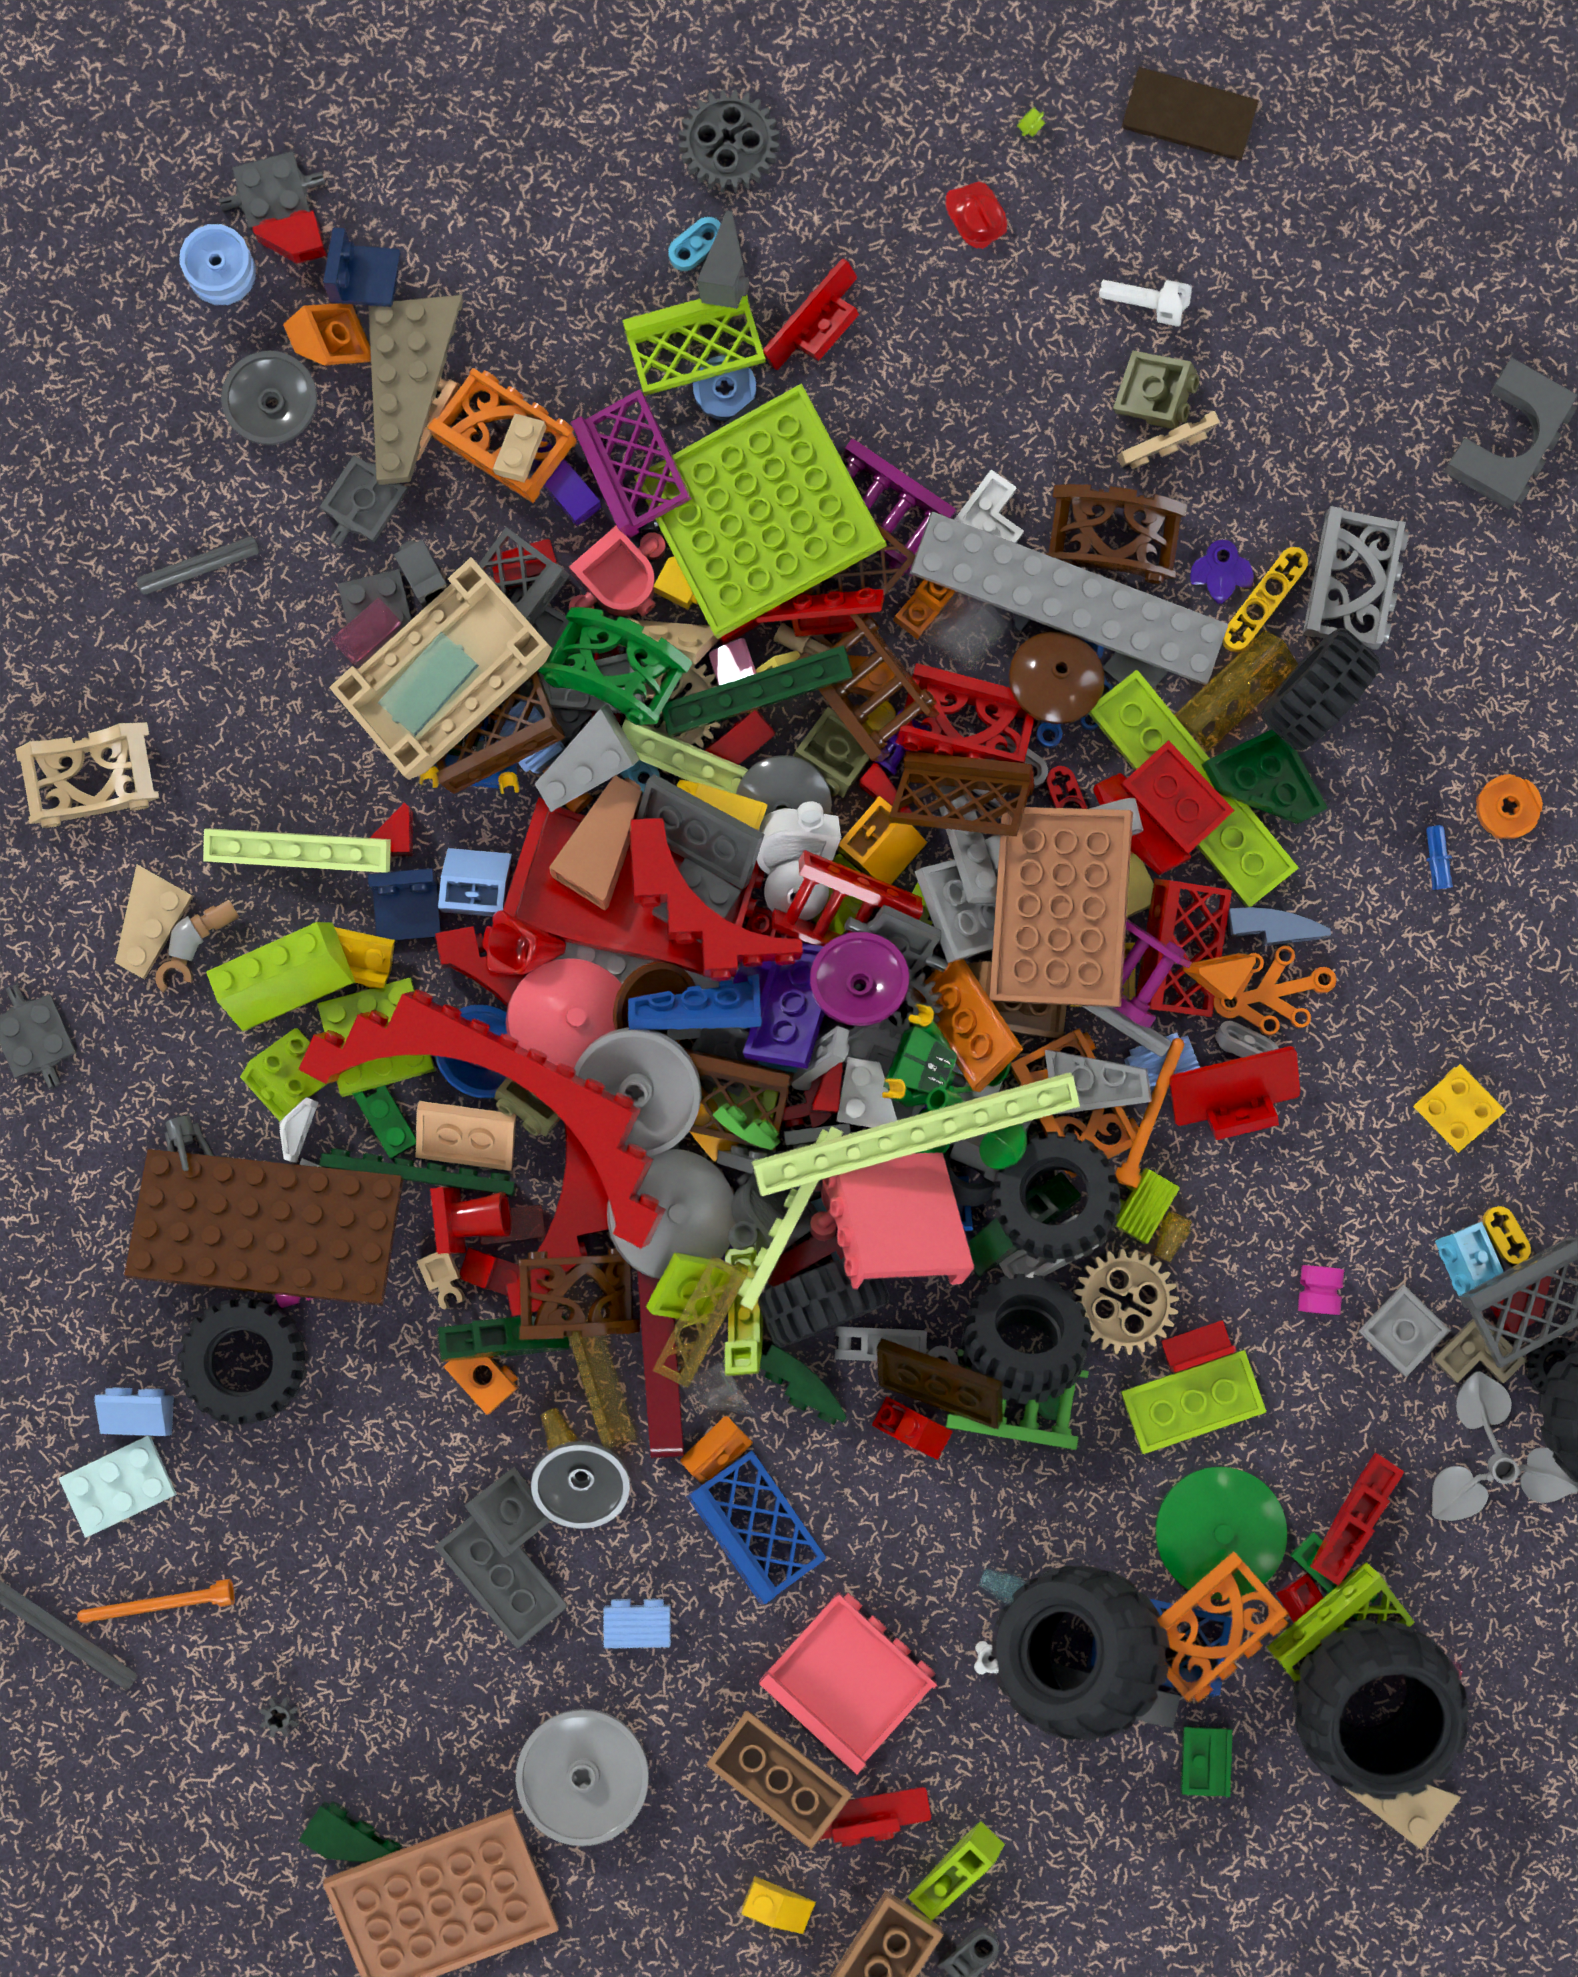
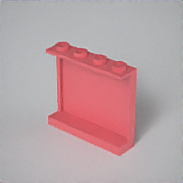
M913 1153L823 1179V1185L825 1188H828L831 1200L830 1212L832 1217H835L838 1228V1244L843 1248L845 1256V1272L847 1276H850L853 1289H858L863 1280L867 1278L948 1275L950 1284H963L974 1269L943 1153Z
M838 1592L759 1680V1684L854 1773L858 1774L865 1767L869 1757L931 1688L937 1686L936 1681L933 1679L936 1673L922 1660L916 1664L908 1656L911 1650L900 1639L896 1638L894 1641H891L884 1634L887 1628L875 1616L872 1615L869 1619L859 1611L862 1605L850 1593H847L844 1597Z

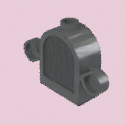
M746 1172L736 1180L740 1185L732 1200V1215L736 1224L729 1230L728 1240L731 1246L737 1250H746L752 1245L759 1254L762 1247L768 1250L774 1239L768 1234L777 1217L784 1220L789 1208L783 1205L792 1188L761 1196L755 1174ZM821 1193L811 1194L783 1251L810 1232L811 1218L814 1214L818 1213L810 1200L816 1199Z

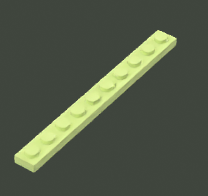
M1069 1072L752 1161L761 1196L1080 1107L1074 1077Z

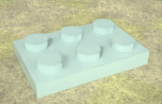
M146 1436L59 1478L85 1538L177 1495L151 1436Z

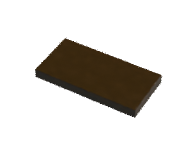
M1138 67L1121 128L1241 162L1259 100Z
M881 1338L877 1345L878 1383L880 1387L988 1427L999 1429L1003 1421V1382Z

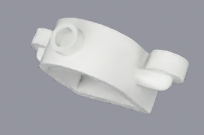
M805 802L799 806L798 810L780 809L765 815L759 831L765 835L759 850L757 863L765 873L770 874L775 867L784 862L799 860L804 850L832 861L841 839L838 816L824 814L822 806L817 802ZM797 891L791 893L790 896L794 898Z

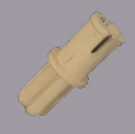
M785 623L780 625L773 640L793 651L798 650L801 656L805 652L815 655L830 650L825 645L811 639L812 635L795 637L794 629Z

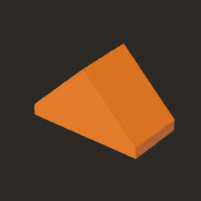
M1237 953L1193 962L1189 968L1183 966V971L1214 996L1232 1000L1255 965L1256 957Z

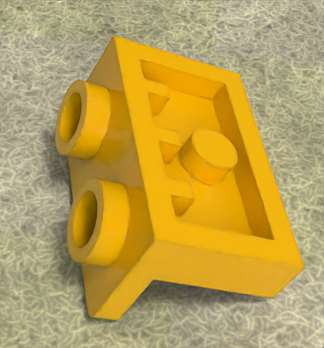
M335 927L355 983L363 984L369 988H384L392 969L395 940Z

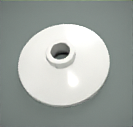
M799 860L784 862L775 867L768 875L765 882L764 895L766 903L772 912L776 908L787 913L793 901L790 895L798 891L804 879L799 875ZM823 884L814 886L799 918L807 921L817 916L823 910L829 896L828 886Z

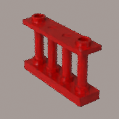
M804 850L799 859V875L804 879L787 913L774 908L772 912V928L784 937H795L813 945L825 946L831 940L841 936V934L828 930L845 897L850 895L862 900L863 903L855 919L867 924L874 908H882L883 905L919 920L923 914L922 897ZM823 884L832 888L833 892L817 924L799 918L814 886Z

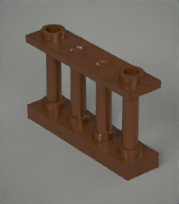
M862 613L850 614L858 626L831 649L844 645L847 652L866 636L877 651L852 671L854 678L818 690L870 759L882 762L891 755L885 747L888 745L887 740L895 735L902 726L907 725L922 711L926 716L934 718L940 713L934 707L937 701L926 688L921 690L877 632L880 626L875 619L868 613L866 615ZM805 652V653H804L800 658H798L797 660L802 659V658H805V657H808V656H812V655H814V654ZM885 661L896 676L860 706L858 704L854 706L847 697L850 695L849 690ZM904 686L915 701L879 731L875 729L873 731L866 722L869 719L868 715Z

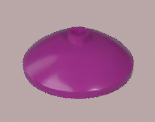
M848 933L828 942L817 954L811 968V990L819 1007L834 1020L854 1026L871 1025L888 1018L901 1006L909 987V970L904 956L889 940L873 933ZM857 984L866 986L863 991H857L854 987Z

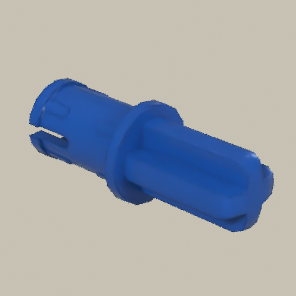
M1442 825L1430 826L1426 830L1430 858H1426V862H1429L1431 870L1432 890L1453 888L1449 859H1452V855H1447L1444 827Z

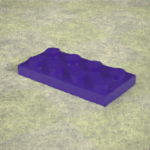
M802 943L803 952L801 959L795 960V963L791 965H777L776 961H772L760 998L761 1027H751L743 1051L746 1059L808 1069L825 1014L814 999L811 990L810 974L813 962L824 946Z

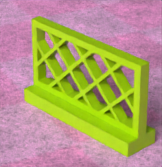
M747 295L742 296L737 309L701 303L700 298L623 320L627 341L645 396L766 362ZM745 314L747 323L741 332L727 326L731 317ZM711 324L718 328L711 341L697 334L702 325ZM749 330H750L751 337H749V336L746 335ZM723 331L737 338L731 350L716 344ZM680 332L687 336L680 349L666 342L671 334ZM692 340L707 346L700 359L686 352ZM650 341L657 346L649 358L638 352L637 343ZM742 341L755 347L757 355L744 358L736 354V351ZM662 348L676 354L670 367L655 361ZM712 349L726 356L721 365L712 366L705 362ZM681 358L696 364L691 373L683 375L675 371ZM641 361L646 363L644 368L642 367ZM651 366L665 372L660 382L647 384L645 376Z
M1365 1562L1266 1648L1296 1683V1681L1301 1679L1300 1671L1294 1670L1292 1666L1309 1652L1314 1653L1319 1648L1320 1640L1334 1630L1339 1633L1348 1629L1349 1627H1344V1622L1354 1613H1358L1357 1621L1366 1620L1367 1613H1379L1377 1624L1381 1620L1386 1621L1388 1613H1399L1402 1619L1397 1623L1410 1627L1415 1622L1388 1588V1584L1382 1576ZM1382 1591L1381 1606H1368L1369 1600Z

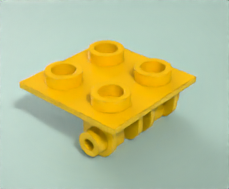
M1461 1064L1452 1068L1443 1080L1413 1106L1458 1153L1506 1112Z

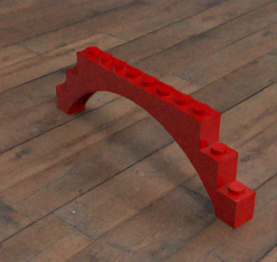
M474 926L435 933L441 969L452 968L474 980L508 1008L515 989L529 972L522 975H507L490 971L487 967V956L480 957L479 953L485 952V949L483 947L482 934H475ZM565 1122L566 1163L562 1191L554 1218L544 1241L537 1251H548V1258L587 1256L584 1242L578 1243L577 1237L609 1230L607 1223L609 1198L601 1177L587 1151ZM565 1264L560 1266L566 1273L576 1264ZM543 1268L531 1270L532 1292L547 1295L550 1289L541 1287L536 1279L546 1281L545 1277L550 1276L549 1271ZM519 1276L515 1282L505 1285L512 1317L521 1315ZM531 1299L532 1313L538 1312L542 1301Z
M417 989L415 992H407L401 995L390 1022H388L389 1017L376 1010L358 1014L345 1042L344 1036L331 1030L313 1035L298 1070L325 1084L338 1081L342 1072L362 1063L399 1055H433L455 1058L478 1064L515 1081L548 1105L573 1131L587 1151L601 1177L610 1201L616 1225L612 1234L640 1249L650 1244L666 1209L658 1205L659 1201L656 1198L644 1193L641 1195L637 1194L653 1159L646 1155L647 1151L644 1148L629 1143L628 1146L625 1145L641 1111L640 1108L633 1105L634 1100L620 1093L613 1095L605 1091V1085L591 1078L584 1080L576 1076V1070L562 1063H558L557 1066L547 1061L548 1056L541 1051L532 1048L528 1051L518 1046L519 1041L506 1034L499 1036L489 1031L490 1026L477 1019L469 1021L460 1016L462 1012L459 1009L444 1004L442 1007L432 1001L433 996Z

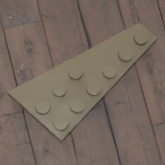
M462 295L393 301L391 307L369 306L376 480L379 485L411 482L421 448L422 434L429 421L430 407L436 397L447 359L451 336H454L458 312L461 310L464 302Z

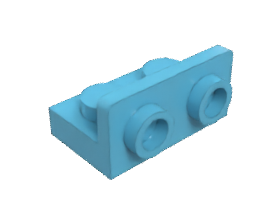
M1483 1222L1473 1224L1435 1241L1440 1258L1447 1268L1453 1288L1458 1296L1504 1272Z

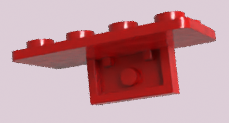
M1292 1046L1171 1075L1169 1080L1173 1117L1176 1125L1183 1126L1208 1120L1215 1140L1278 1126V1115L1273 1104L1294 1099L1300 1095L1297 1052Z

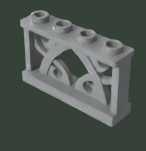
M1330 506L1325 515L1302 635L1314 638H1327L1330 633L1338 628L1323 626L1321 621L1343 617L1345 629H1348L1367 647L1378 650L1383 642H1388L1391 631V624L1387 623L1388 612L1394 611L1397 600V593L1392 592L1394 581L1400 580L1403 563L1398 562L1400 550L1405 551L1409 532L1404 531L1406 522L1344 511L1343 508ZM1340 523L1362 527L1365 530L1358 538L1347 530L1340 528ZM1375 531H1381L1389 538V547L1386 551L1379 550L1377 543L1381 539L1374 540L1368 547L1364 543L1366 537ZM1349 548L1353 550L1351 556L1345 561L1339 560L1336 556L1337 550H1344L1346 554ZM1359 556L1368 567L1375 585L1365 594L1350 602L1345 586L1337 579L1330 577L1331 571L1346 569ZM1388 559L1386 572H1384L1379 561ZM1337 590L1340 593L1342 605L1338 606L1339 598L1335 601H1331L1328 598L1329 591ZM1381 594L1378 609L1370 603H1372ZM1356 612V619L1361 625H1364V615L1372 616L1374 619L1373 629L1367 633L1358 632L1351 624L1350 615Z

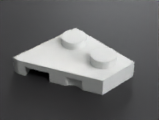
M848 1057L840 1098V1108L837 1115L838 1122L873 1128L897 1121L891 1098L882 1097V1092H889V1090L883 1087L885 1077L880 1062Z

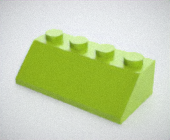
M331 922L313 923L206 971L217 1002L242 1031L256 1027L355 983L335 927Z

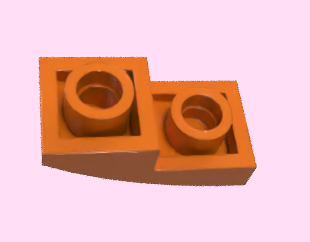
M924 579L916 588L912 597L895 615L893 621L918 640L957 591Z

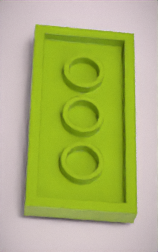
M1245 1350L1120 1391L1141 1454H1146L1266 1413Z

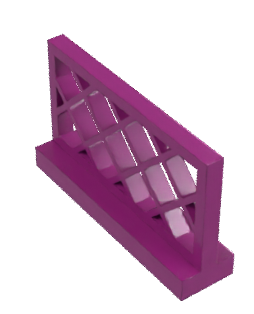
M640 389L587 419L580 416L570 422L618 530L628 538L640 533L638 528L692 499L646 397ZM639 401L642 410L638 421L625 418L628 407ZM607 418L615 420L610 436L600 434L597 428V424ZM622 423L635 426L630 442L617 439ZM642 428L650 430L654 434L650 448L637 444ZM615 444L628 447L622 463L611 459L610 455ZM634 449L647 453L642 469L629 465ZM654 455L663 457L666 460L662 475L649 471ZM627 470L640 474L634 490L624 487L622 483ZM647 476L660 480L654 496L641 492ZM666 482L677 485L681 494L670 500L661 498ZM638 498L651 500L652 503L649 511L638 517L634 510Z

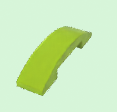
M749 1247L746 1250L727 1249L725 1252V1262L732 1269L726 1281L728 1284V1342H725L726 1376L757 1374L760 1369L763 1315L758 1305V1299L751 1310L740 1304L743 1297L738 1294L746 1277L753 1279L759 1268L753 1265L758 1256V1252L754 1247Z

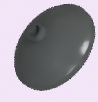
M261 351L246 356L230 370L222 387L221 404L228 423L241 437L256 444L277 445L294 439L307 428L316 411L317 390L311 374L299 360L283 352ZM275 399L278 401L277 407L273 409L268 408V402Z
M772 756L759 761L744 774L736 792L737 795L767 804L764 816L776 811L779 805H786L788 809L798 810L799 806L805 802H817L822 806L824 814L830 815L831 793L825 778L812 764L793 756Z
M583 1441L564 1443L549 1450L537 1462L531 1479L532 1496L539 1510L555 1523L577 1529L597 1527L615 1518L624 1508L630 1491L629 1474L621 1459L611 1450L599 1444ZM577 1472H586V1474L580 1475Z

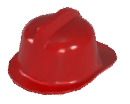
M978 181L948 191L945 203L948 215L967 244L974 248L983 249L1007 232L1005 212L992 190L985 183Z

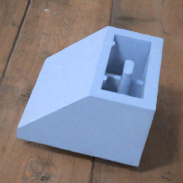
M448 848L441 874L438 908L445 913L491 917L497 911L503 910L509 892L512 854Z
M105 1388V1394L95 1395L100 1434L172 1435L174 1396L165 1395V1389H138V1394H132V1388Z

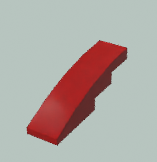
M1373 1454L1334 1519L1310 1566L1338 1586L1340 1585L1375 1530L1372 1528L1390 1502L1388 1497L1405 1473L1403 1470L1379 1454Z

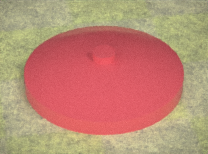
M581 959L550 961L532 970L515 989L506 1013L507 1035L519 1041L518 1046L528 1051L532 1048L548 1056L547 1061L557 1066L558 1063H562L574 1069L578 1059L592 1042L602 1035L615 1030L613 1007L616 995L622 984L609 971L589 961Z

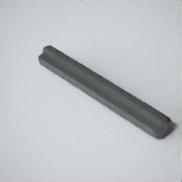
M250 536L137 578V585L140 592L146 595L259 553V548L254 537Z

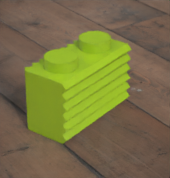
M1145 1168L1139 1173L1142 1177L1137 1189L1126 1186L1131 1191L1125 1201L1120 1199V1213L1116 1216L1117 1224L1115 1227L1141 1243L1148 1244L1180 1187L1150 1169Z

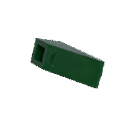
M334 1801L330 1805L324 1802L319 1807L298 1840L326 1859L370 1862L404 1849L402 1845L391 1838H387L384 1841L374 1834L376 1829L366 1821L360 1819L357 1823L346 1816L348 1810Z

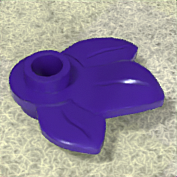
M1220 539L1211 543L1206 555L1194 562L1190 572L1191 584L1196 585L1206 583L1211 597L1221 604L1231 596L1236 585L1243 588H1251L1254 575L1250 563L1238 556L1236 546L1228 540ZM1224 549L1228 553V558L1220 562L1217 554L1220 550Z

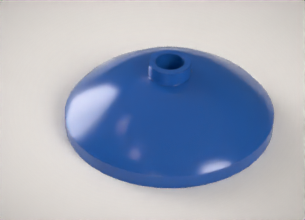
M470 1005L459 1009L462 1012L460 1016L469 1021H472V1019L480 1020L490 1026L489 1031L499 1036L501 1034L507 1035L506 1012L488 1005ZM435 1056L437 1065L444 1078L457 1090L469 1096L494 1098L496 1090L507 1078L478 1064L450 1057Z

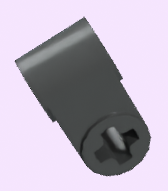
M978 1928L961 1943L951 1948L940 1958L936 1965L939 1969L944 1968L950 1977H978L998 1956L997 1936L988 1928ZM980 1939H987L993 1945L991 1950L986 1953L978 1952L974 1946Z

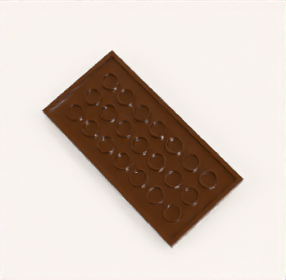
M147 1150L124 1272L125 1277L383 1306L404 1179L402 1176L186 1153L189 1170L183 1171L179 1152Z

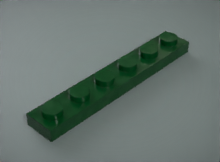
M842 645L667 702L662 709V714L668 734L672 737L852 679L854 675L846 648Z
M331 1148V1154H321L320 1166L324 1168L400 1175L404 1180L494 1194L504 1191L507 1196L514 1197L517 1184L510 1182V1175L491 1173L490 1178L478 1177L477 1170L459 1168L458 1173L446 1172L445 1165L427 1163L426 1169L414 1167L415 1161L395 1158L394 1164L382 1162L383 1156L363 1153L362 1159L350 1157L351 1151Z

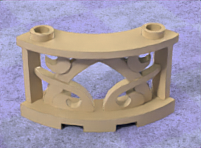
M147 722L119 723L103 730L88 733L89 739L87 737L82 738V740L75 741V743H73L72 737L30 741L16 748L17 761H21L28 800L29 824L41 823L42 828H51L61 825V821L127 808H130V810L148 808V802L158 799L159 794L158 791L153 790L144 737L149 735ZM107 749H112V755L109 758L117 759L116 762L104 760L103 755ZM87 752L91 753L93 759L100 766L113 770L106 785L95 796L80 791L67 781V779L74 777L81 770L84 764L85 753ZM70 757L73 765L67 771L59 773L58 770L66 769L61 763L62 759ZM34 760L37 761L47 778L37 780ZM132 769L133 779L124 775L125 770ZM129 782L135 784V792L127 793L126 786ZM54 784L57 788L49 791L46 799L50 800L57 797L60 800V804L53 809H42L39 789ZM115 792L119 796L118 798L109 800ZM73 799L84 804V806L71 808Z

